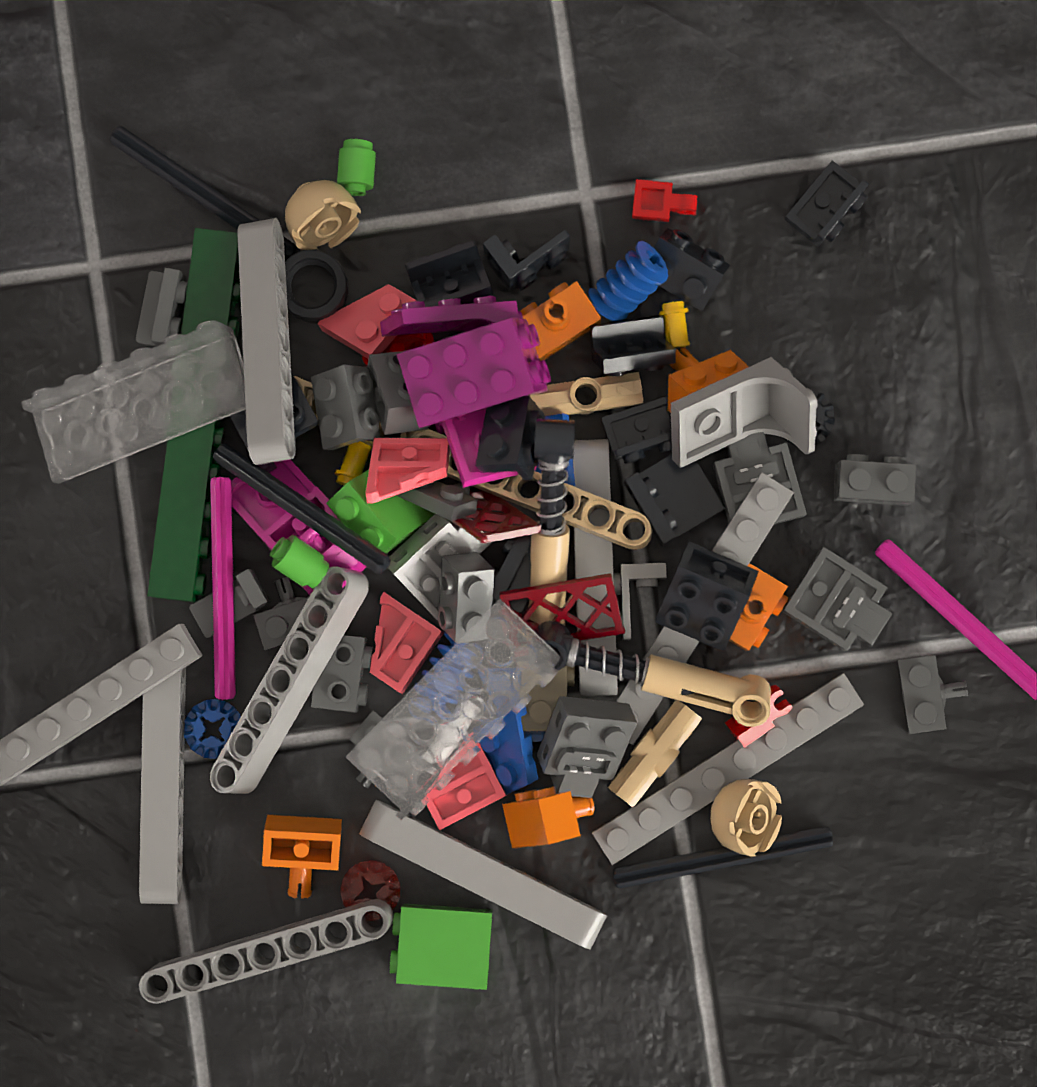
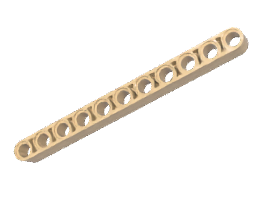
M294 376L317 417L312 383ZM379 421L381 438H384V432ZM428 429L403 432L400 438L447 437ZM360 441L373 447V441ZM450 449L447 477L461 482L458 471L452 469V460L454 458ZM534 471L533 480L528 481H536L538 483L541 479V473ZM520 475L504 478L502 482L495 485L487 482L472 485V487L532 511L538 512L540 510V501L537 497L541 495V485L535 497L524 498L521 496L520 490L527 481H524ZM564 483L567 487V495H571L575 499L573 508L568 512H563L566 524L628 549L638 550L648 545L651 540L652 530L646 516ZM603 508L610 513L608 522L603 526H594L589 521L590 514L595 509ZM631 522H639L645 527L644 535L638 540H629L624 535L625 527Z

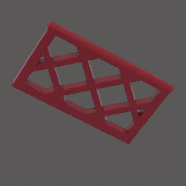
M480 489L470 490L469 494L478 499L476 508H483L482 510L476 509V513L466 516L475 519L460 518L452 521L481 543L541 533V525L504 499ZM492 510H498L504 513L492 512ZM484 520L498 521V522H502V523L499 524V523L484 522ZM511 524H521L522 526H514Z
M612 573L500 592L499 595L512 652L531 649L532 640L519 642L518 632L524 625L533 631L536 630L539 624L529 618L539 605L556 614L552 621L560 623L564 619L580 628L577 633L570 634L579 641L625 634ZM606 585L607 594L600 602L584 593V590L588 587ZM567 591L572 594L562 608L545 599L547 594ZM528 598L533 602L522 615L511 608L510 600ZM578 598L595 608L585 622L568 613ZM601 613L613 618L614 621L613 627L596 629L591 625Z

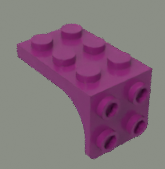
M495 296L475 298L474 303L462 305L460 299H446L438 301V306L425 307L424 301H414L402 304L401 309L392 310L391 315L380 322L382 337L451 331L465 333L509 318H523V316L517 309V301L496 302Z
M509 318L397 354L418 427L423 428L510 400L548 391L546 383L551 382V377L546 362L544 360L539 361L536 346L540 345V340L534 324L529 325L528 321L523 318Z

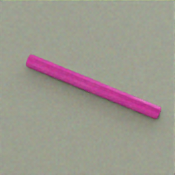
M214 477L210 481L215 697L216 699L227 700L233 699L236 695L231 479L229 477Z
M889 539L883 541L875 551L876 556L1034 700H1037V673L895 543Z

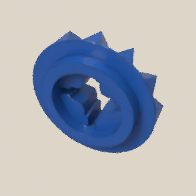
M218 699L205 700L192 707L184 720V737L190 749L203 758L217 759L241 715L234 706ZM203 717L212 723L225 718L222 726L219 728L222 734L221 737L225 740L224 742L215 736H210L204 740L201 739L207 730L205 721L202 719Z

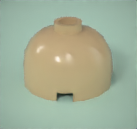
M329 180L307 182L301 185L288 201L285 209L286 227L293 242L301 251L318 250L316 246H322L329 242V247L332 248L347 239L358 227L360 221L357 218V213H361V210L355 199L342 185Z
M755 779L736 780L723 787L714 799L710 817L712 830L718 841L728 849L750 857L756 856L755 853L758 851L766 852L777 838L782 821V815L776 814V803L782 804L781 797L776 788L767 782Z

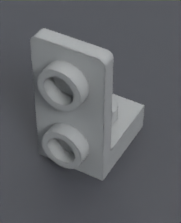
M666 563L621 564L620 573H613L616 595H621L620 615L622 624L625 627V634H622V640L631 639L629 581H636V587H658V580H665L667 578Z

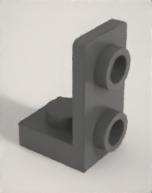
M247 569L237 575V579L233 581L234 624L272 603L254 570ZM213 593L189 607L206 638L214 635Z

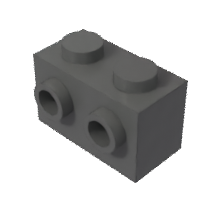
M405 351L370 354L368 358L367 368L373 383L372 390L376 413L384 435L428 430V426L418 427L397 354Z
M848 454L846 460H840L835 464L833 501L904 506L914 503L916 465L906 464V458L884 457V463L869 462L868 455Z
M478 552L442 556L438 621L441 629L455 643L490 638L494 568Z
M343 635L313 688L311 707L356 713L359 711V705L366 706L368 684L362 683L364 668L370 669L373 646H367V638Z

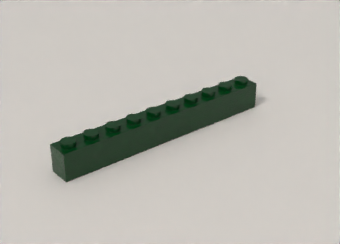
M195 228L148 597L195 603L198 601V595L203 596L205 593L207 577L201 571L203 558L208 559L211 550V537L206 536L207 524L211 522L210 481L214 477H220L221 465L215 463L216 460L213 458V454L221 444H224L225 427L220 426L222 412H227V409L222 399L230 395V390H225L226 376H232L234 370L235 356L233 353H230L231 339H237L239 331V317H234L236 302L241 303L238 233L201 228Z

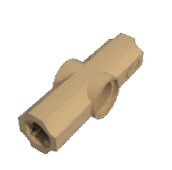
M639 372L628 373L623 376L583 377L576 381L547 385L548 391L529 395L540 410L544 412L545 416L562 413L567 415H588L595 411L643 404ZM580 388H591L596 394V400L590 405L580 404L575 397L576 392Z
M675 700L653 729L650 728L630 753L631 758L620 769L608 788L630 806L634 807L657 777L660 778L680 753L678 749L689 738L702 718L685 704Z

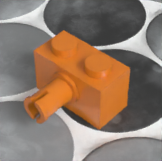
M577 281L570 286L567 282H564L548 293L550 299L538 306L536 302H533L520 310L523 319H526L529 325L534 324L540 340V345L536 346L539 361L546 360L589 332L592 325L601 323L600 315Z
M681 347L680 352L676 349V363L669 364L677 372L668 376V411L671 413L672 402L744 370L749 366L731 350L699 362L686 348Z
M750 563L748 567L759 572L750 597L729 640L745 651H749L752 645L759 648L769 632V629L764 625L771 614L779 615L789 598L784 595L788 587L787 585Z
M555 786L516 793V801L502 804L512 848L549 845L579 837L581 835L577 818L591 816L594 813L592 798L575 797L571 795V791L556 793Z
M267 815L264 828L262 866L290 868L289 888L287 891L290 897L297 898L299 883L302 884L301 898H308L312 895V869L338 870L342 819Z

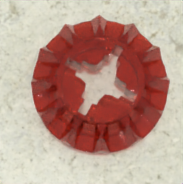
M373 860L363 861L354 865L345 874L340 889L345 907L371 900L369 897L364 899L361 897L358 900L356 898L364 890L362 876L371 885L377 883L379 885L384 882L385 885L376 893L377 898L389 904L392 911L397 906L401 893L400 882L395 872L386 864ZM368 911L365 914L366 921L382 919L381 914L376 911Z

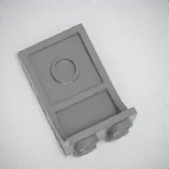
M772 357L765 359L671 403L672 460L682 468L757 432L783 437L794 443L803 453L809 454L815 450V437L817 434L815 427L816 408L818 405L816 396L812 390L805 388L793 377L787 368H783Z

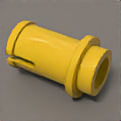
M684 301L662 304V311L659 312V315L663 316L666 340L674 348L690 346L685 313L689 311L688 308H684Z
M360 441L348 445L341 469L335 472L338 476L336 480L338 484L344 486L348 481L363 473L369 452L372 449L370 445Z

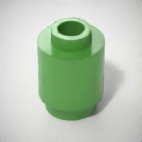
M348 139L343 142V148L339 150L337 183L342 185L351 196H364L366 191L374 188L376 152L372 150L373 143L370 141Z
M291 535L288 539L280 538L270 553V556L274 558L272 567L302 587L307 585L312 589L315 588L329 569V563L324 560V555L295 535Z

